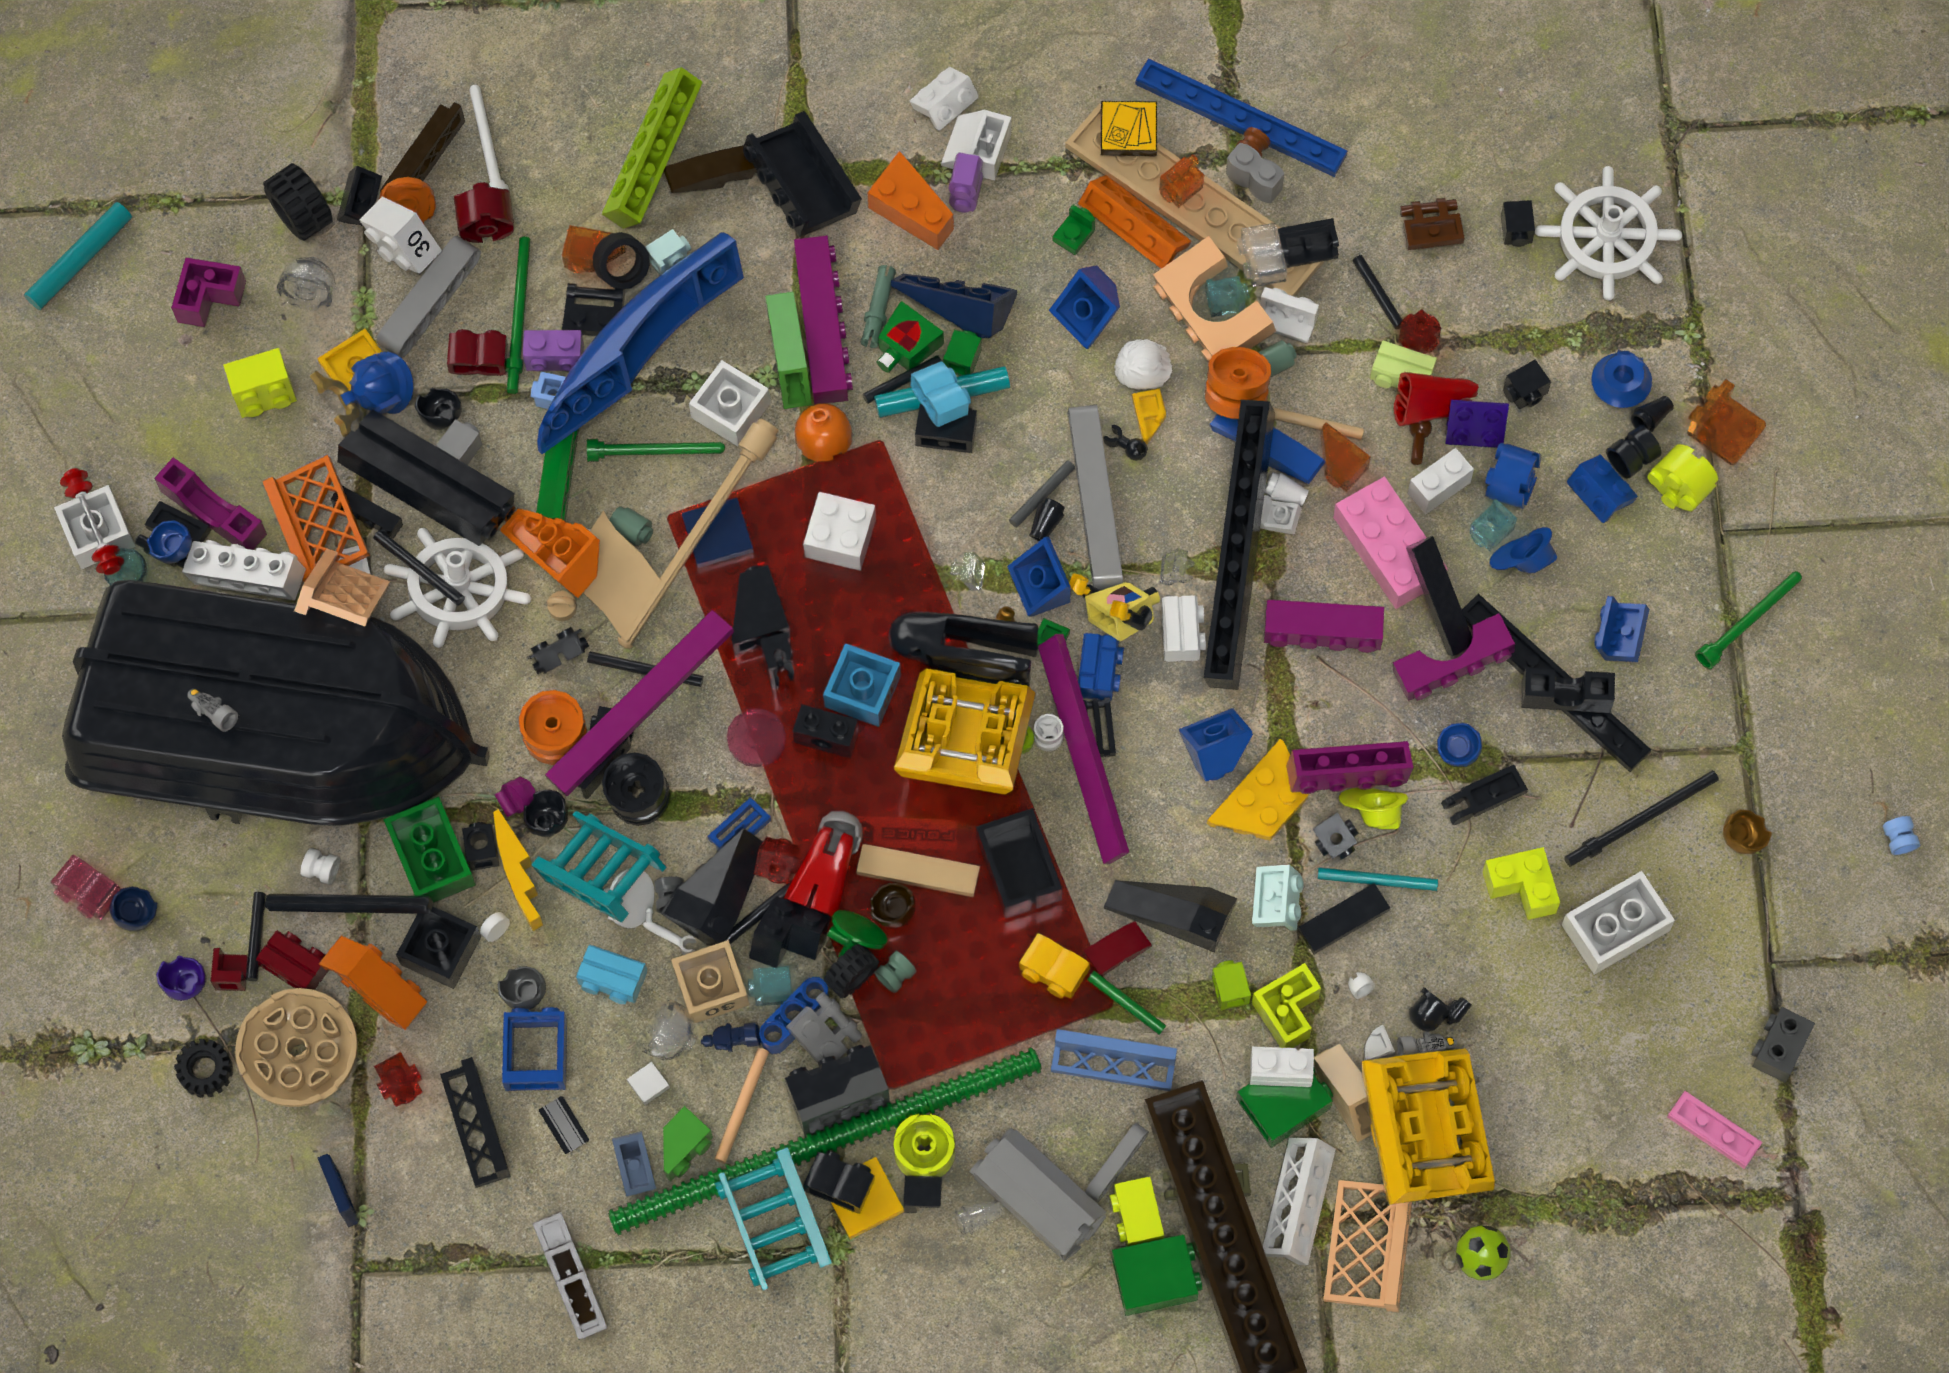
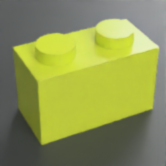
M1151 1177L1114 1184V1194L1109 1195L1113 1213L1119 1212L1121 1220L1120 1224H1116L1120 1242H1126L1128 1247L1164 1239V1231Z

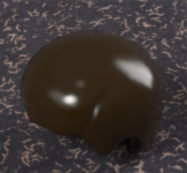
M888 883L879 887L873 897L870 898V914L884 927L898 928L904 926L914 915L916 907L914 895L903 884Z

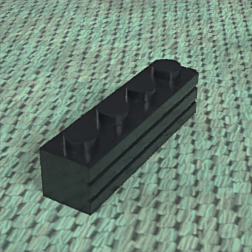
M342 486L356 521L360 520L367 528L381 530L389 537L395 538L403 526L400 517ZM336 492L331 497L333 508L338 499Z

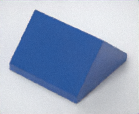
M1044 537L1007 566L1028 617L1070 603L1071 587L1050 537Z

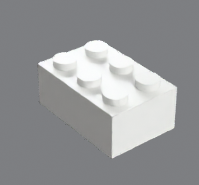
M1640 871L1567 913L1562 922V927L1595 975L1670 932L1675 920L1644 873Z

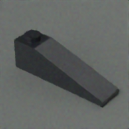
M741 828L716 851V854L705 864H701L686 882H682L675 888L661 914L706 945L712 946L726 941L739 917L766 843L745 828Z

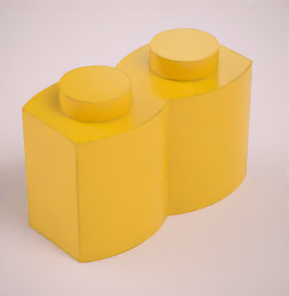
M1038 933L1019 962V968L1023 971L1021 975L1028 981L1035 984L1040 981L1049 986L1047 990L1054 996L1061 999L1066 996L1072 999L1090 970V963L1074 952L1063 948L1053 940Z

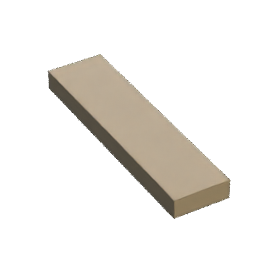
M867 844L862 845L857 867V875L970 897L975 895L980 866Z

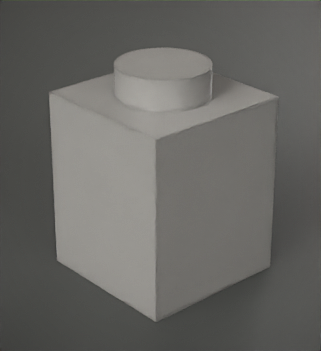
M455 419L436 447L468 465L482 446L479 430L474 425L468 422L463 424Z

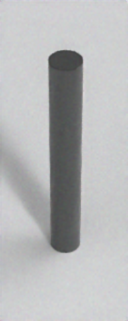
M1067 460L1009 519V522L1017 528L1038 507V503H1042L1044 498H1047L1075 469L1074 464Z

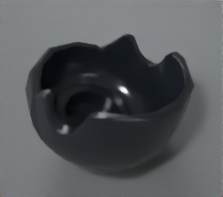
M431 388L426 396L419 394L416 398L415 408L421 421L433 429H444L450 426L455 419L457 420L462 412V404L457 394L447 388Z
M550 789L535 792L530 805L524 806L523 820L525 827L532 834L541 837H550L560 832L568 821V808L564 797L559 792Z

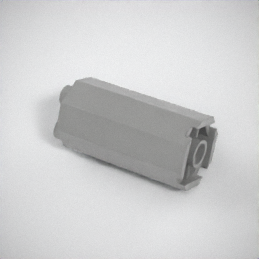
M1012 1128L1000 1140L995 1138L984 1151L988 1155L984 1160L980 1159L970 1170L974 1179L1064 1262L1082 1248L1080 1244L1085 1239L1088 1241L1106 1219V1211L1021 1133Z

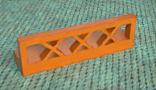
M1107 175L1090 181L1078 202L1081 207L1089 210L1095 218L1161 269L1173 261L1177 252L1188 248L1192 242Z

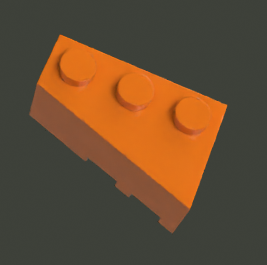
M899 151L867 192L868 208L939 250L954 230L953 213Z
M340 936L319 962V965L325 970L328 969L337 973L342 978L340 982L347 988L351 986L363 997L362 1000L389 1023L406 1030L427 1003L419 994L422 991L421 988L409 979L405 981L400 976L403 972L396 965L382 960L383 953L374 945L369 943L365 946Z

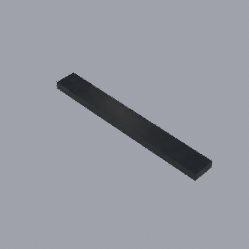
M1479 593L1462 609L1466 622L1471 629L1473 625L1498 613L1500 614L1515 642L1514 653H1511L1512 656L1506 661L1522 675H1524L1525 668L1555 669L1557 677L1573 679ZM1562 710L1629 772L1651 752V749L1612 713Z

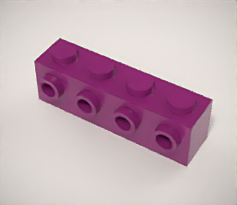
M1267 600L1264 643H1270L1274 647H1285L1288 644L1299 645L1304 649H1314L1317 646L1329 647V649L1334 651L1353 648L1361 652L1371 653L1381 650L1384 607Z
M1408 741L1292 750L1286 765L1291 792H1301L1302 794H1311L1317 790L1339 792L1346 788L1354 787L1366 790L1380 785L1399 787L1407 783L1414 768Z

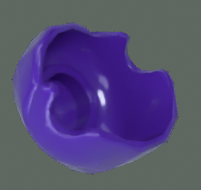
M180 955L172 962L163 961L156 973L159 987L169 998L177 1001L188 1000L198 995L206 983L204 967L196 959Z

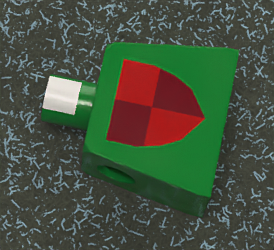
M901 301L878 337L879 349L883 352V355L876 362L887 373L897 363L906 370H909L922 363L943 346L944 331Z

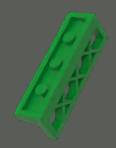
M579 429L545 452L536 513L542 514L544 517L551 519L559 518L566 522Z

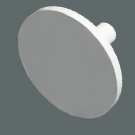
M630 868L618 874L611 887L605 888L604 891L606 893L609 890L613 891ZM646 872L640 875L622 898L623 902L621 905L629 915L622 923L608 916V920L614 921L619 926L625 928H635L646 920L647 908L652 909L654 903V886Z

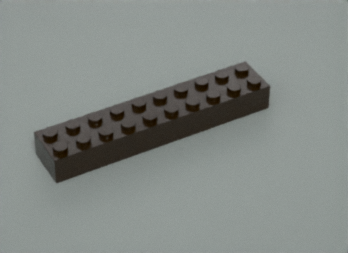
M1201 1080L1145 1099L1144 1109L1237 1373H1307L1204 1081Z

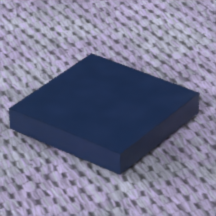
M737 497L726 500L694 549L693 554L698 568L754 552ZM707 506L681 513L688 535Z
M328 1154L318 1157L340 1215L348 1228L358 1224L359 1219L337 1166Z

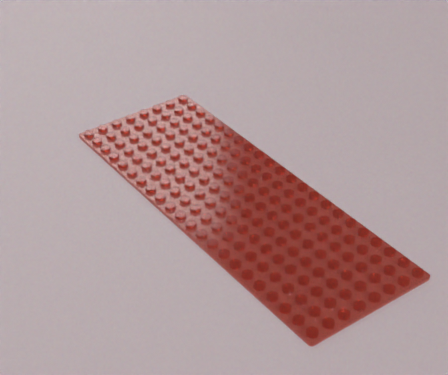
M877 440L848 450L843 455L842 453L834 455L833 460L817 461L733 491L727 500L738 498L754 552L701 568L697 567L692 552L684 565L704 617L713 610L732 628L740 573L756 565L761 567L769 566L790 629L793 654L791 662L795 674L794 680L790 681L786 670H780L777 673L780 688L772 690L763 662L761 647L735 655L731 640L732 635L717 650L800 863H803L818 833V827L822 818L831 811H845L853 814L862 824V840L858 851L852 854L840 910L851 911L869 919L886 934L887 943L884 948H868L880 961L879 966L886 965L889 962V957L895 951H898L912 963L917 971L910 979H905L902 982V987L896 993L888 990L873 973L866 983L864 982L852 994L887 1087L895 1090L1107 1011L1113 1007L1114 1001L1087 981L1093 971L1097 972L1084 953V950L1091 945L1019 770H1017L1013 790L1006 795L906 778L894 770L919 673L926 668L937 669L926 666L919 661L907 659L892 649L888 639L890 625L898 616L907 612L954 614L885 444L883 441ZM819 492L875 505L876 521L861 571L805 557L803 543ZM712 499L668 515L667 521L678 550L688 536L681 513L708 506ZM946 638V646L969 649L964 641ZM845 643L899 662L901 667L900 680L880 727L858 720L859 735L851 759L796 744L793 737V728L801 704L850 717L825 708L823 698L824 691ZM1033 808L1062 886V900L1040 908H1036L1034 903L1031 904V911L1005 919L976 839V826ZM867 844L980 866L975 895L970 897L903 884L914 895L916 906L914 915L904 926L898 928L884 927L870 914V898L873 897L879 887L897 882L857 875L862 845ZM830 917L827 933L829 932L831 927L834 926L832 923V917ZM1038 933L1053 940L1063 948L1074 952L1090 963V970L1072 999L1066 996L1062 999L1058 998L1047 990L1049 986L1040 981L1037 984L1032 983L1021 975L1023 971L1019 968V962ZM830 938L836 956L839 958L838 955L843 945Z

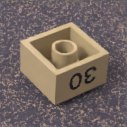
M729 940L671 959L692 1024L749 1006L748 996Z

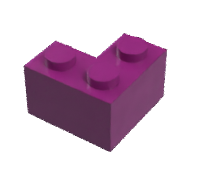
M185 257L171 307L177 323L205 327L212 302L239 307L246 285V279L241 266Z

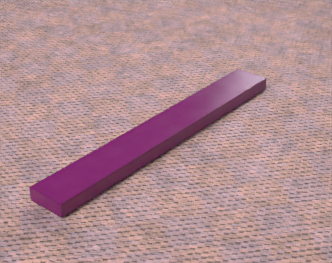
M713 610L708 613L545 774L546 778L564 795L568 796L734 633L733 628Z
M1055 634L1040 644L1038 649L1057 712L1063 724V732L1103 864H1111L1130 852L1064 634Z

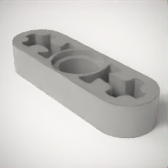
M1137 1123L1130 1128L1088 1185L1085 1193L1097 1203L1104 1197L1141 1147L1149 1131Z

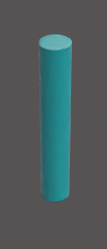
M115 202L24 293V297L36 309L41 310L132 219L130 212L123 205Z
M1006 366L957 377V384L961 389L965 388L970 397L1010 388ZM911 387L874 396L879 418L917 410L920 406V402Z

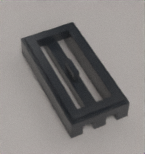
M1110 697L1104 698V700H1084L1086 710L1093 709L1096 741L1100 756H1116ZM1099 708L1105 709L1109 750H1104Z

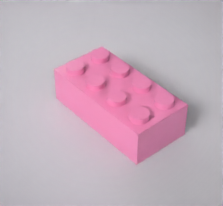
M1385 476L1336 503L1333 518L1394 608L1398 609L1424 594L1406 547L1427 537Z

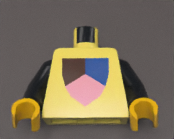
M1076 573L1072 574L1069 582L1070 587L1075 594L1085 598L1088 621L1118 641H1123L1139 630H1144L1147 625L1153 622L1152 605L1160 602L1159 593L1154 587L1142 591L1134 585L1124 582L1100 590L1090 584L1087 585L1089 580L1086 577Z

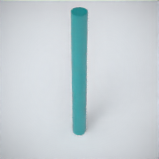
M1318 868L1317 879L1371 885L1375 883V885L1431 891H1437L1438 879Z

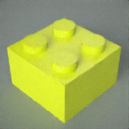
M279 348L223 364L232 395L242 418L256 417L264 411L274 408H286L291 403L297 401Z

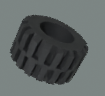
M294 163L289 164L263 182L265 194L272 207L287 228L299 239L305 241L333 222L332 213L325 198L306 172Z

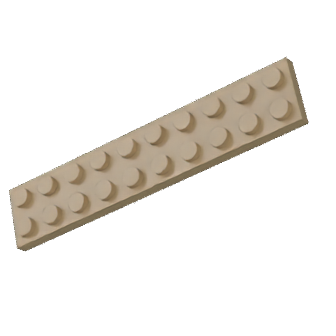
M1100 103L1065 142L1066 149L1102 174L1107 175L1199 241L1210 236L1225 259L1267 288H1278L1285 291L1288 295L1295 297L1324 263V261L1283 268L1276 243L1277 230L1281 227L1158 143L1157 156L1101 155Z

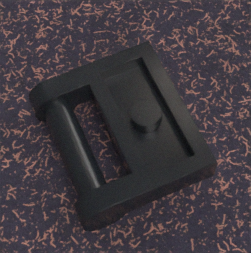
M568 283L562 330H581L582 335L597 336L604 326L624 307L625 289L578 287L576 283ZM576 299L614 301V306L576 304Z

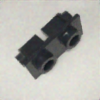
M569 627L556 634L559 640L549 645L545 640L530 648L533 654L527 656V658H535L536 663L532 664L536 673L540 674L543 672V674H546L548 671L560 666L562 663L557 655L560 652L563 653L566 661L585 653V649L589 645L584 637L579 639L577 636L582 630L577 629L574 631L572 627Z

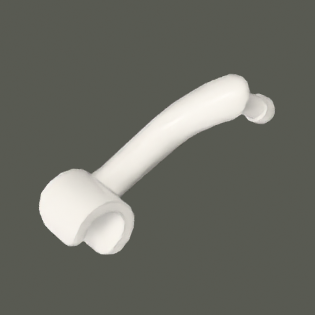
M647 908L646 922H643L647 930L678 945L683 955L695 951L694 949L688 950L684 948L688 943H696V939L693 936L688 935L682 938L670 930L653 923V909Z

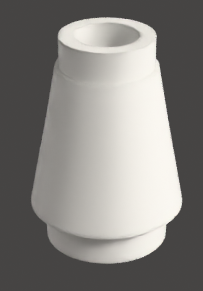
M1272 472L1265 488V494L1269 495L1270 499L1296 503L1300 506L1304 504L1309 491L1281 472L1279 474Z

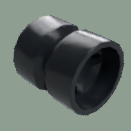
M1641 425L1630 431L1625 440L1619 439L1606 449L1609 462L1626 479L1631 478L1642 470L1643 464L1647 465L1653 462L1662 453L1655 436L1646 427Z

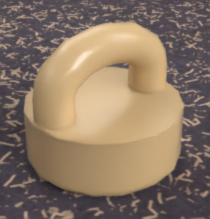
M557 591L547 600L548 612L555 620L566 621L571 619L576 613V600L567 591Z

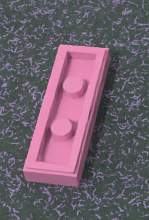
M1686 1091L1683 1092L1667 1118L1743 1169L1746 1168L1762 1144L1760 1140Z

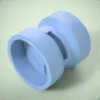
M1910 816L1898 817L1883 824L1884 833L1891 841L1889 847L1892 855L1905 854L1920 847L1919 838L1912 830L1914 824Z

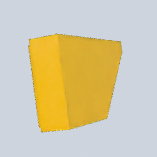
M1160 388L1132 394L1141 438L1146 444L1149 443L1166 419V410Z

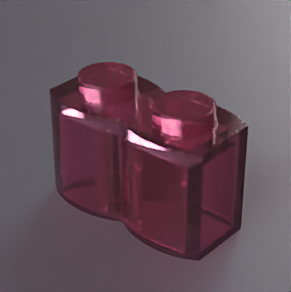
M74 854L51 880V884L56 889L53 892L54 895L66 904L71 900L79 905L76 908L77 911L89 920L94 916L101 921L110 909L112 897L121 889L111 879L95 870Z

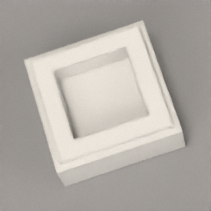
M652 1062L627 1079V1082L644 1105L670 1088Z

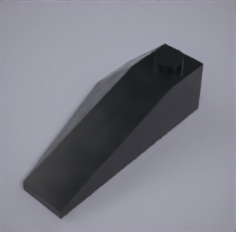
M1115 880L1104 909L1215 953L1237 898L1210 887Z

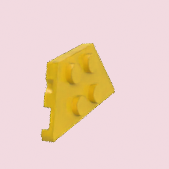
M1279 739L1207 820V824L1210 827L1216 828V826L1229 828L1233 829L1235 833L1243 835L1252 834L1256 838L1271 841L1308 799L1309 794L1291 792L1286 768L1290 753L1282 739Z

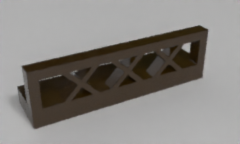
M456 102L450 108L442 104L439 105L384 183L380 193L387 183L397 178L412 177L422 181L425 180L465 123L461 105Z

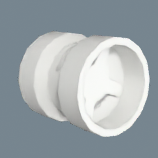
M1045 714L1036 720L1034 724V741L1039 749L1054 751L1061 746L1063 742V724L1059 717L1053 714Z
M310 848L305 854L301 865V876L309 879L316 876L321 883L331 885L338 873L340 858L332 854L322 856L320 850Z

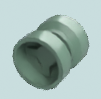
M895 951L889 957V962L886 965H880L874 971V974L888 990L896 993L902 987V982L905 979H910L917 971L903 954Z

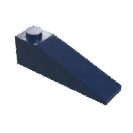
M904 273L891 280V286L963 330L974 332L980 338H991L1003 330L1017 297V290L987 283H982L981 288L966 287L965 281L962 280L942 284L937 277Z

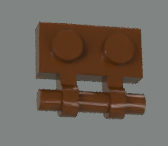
M1437 198L1435 202L1420 203V201H1413L1410 205L1400 206L1401 217L1412 216L1413 218L1404 220L1403 223L1407 249L1416 250L1463 244L1465 237L1460 213L1448 214V211L1458 209L1457 200ZM1437 213L1438 215L1423 218V214Z

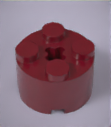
M480 182L474 184L473 189L454 196L459 236L463 240L483 243L482 238L492 236L493 241H498L513 233L514 217L510 191L508 189L490 187L489 183Z

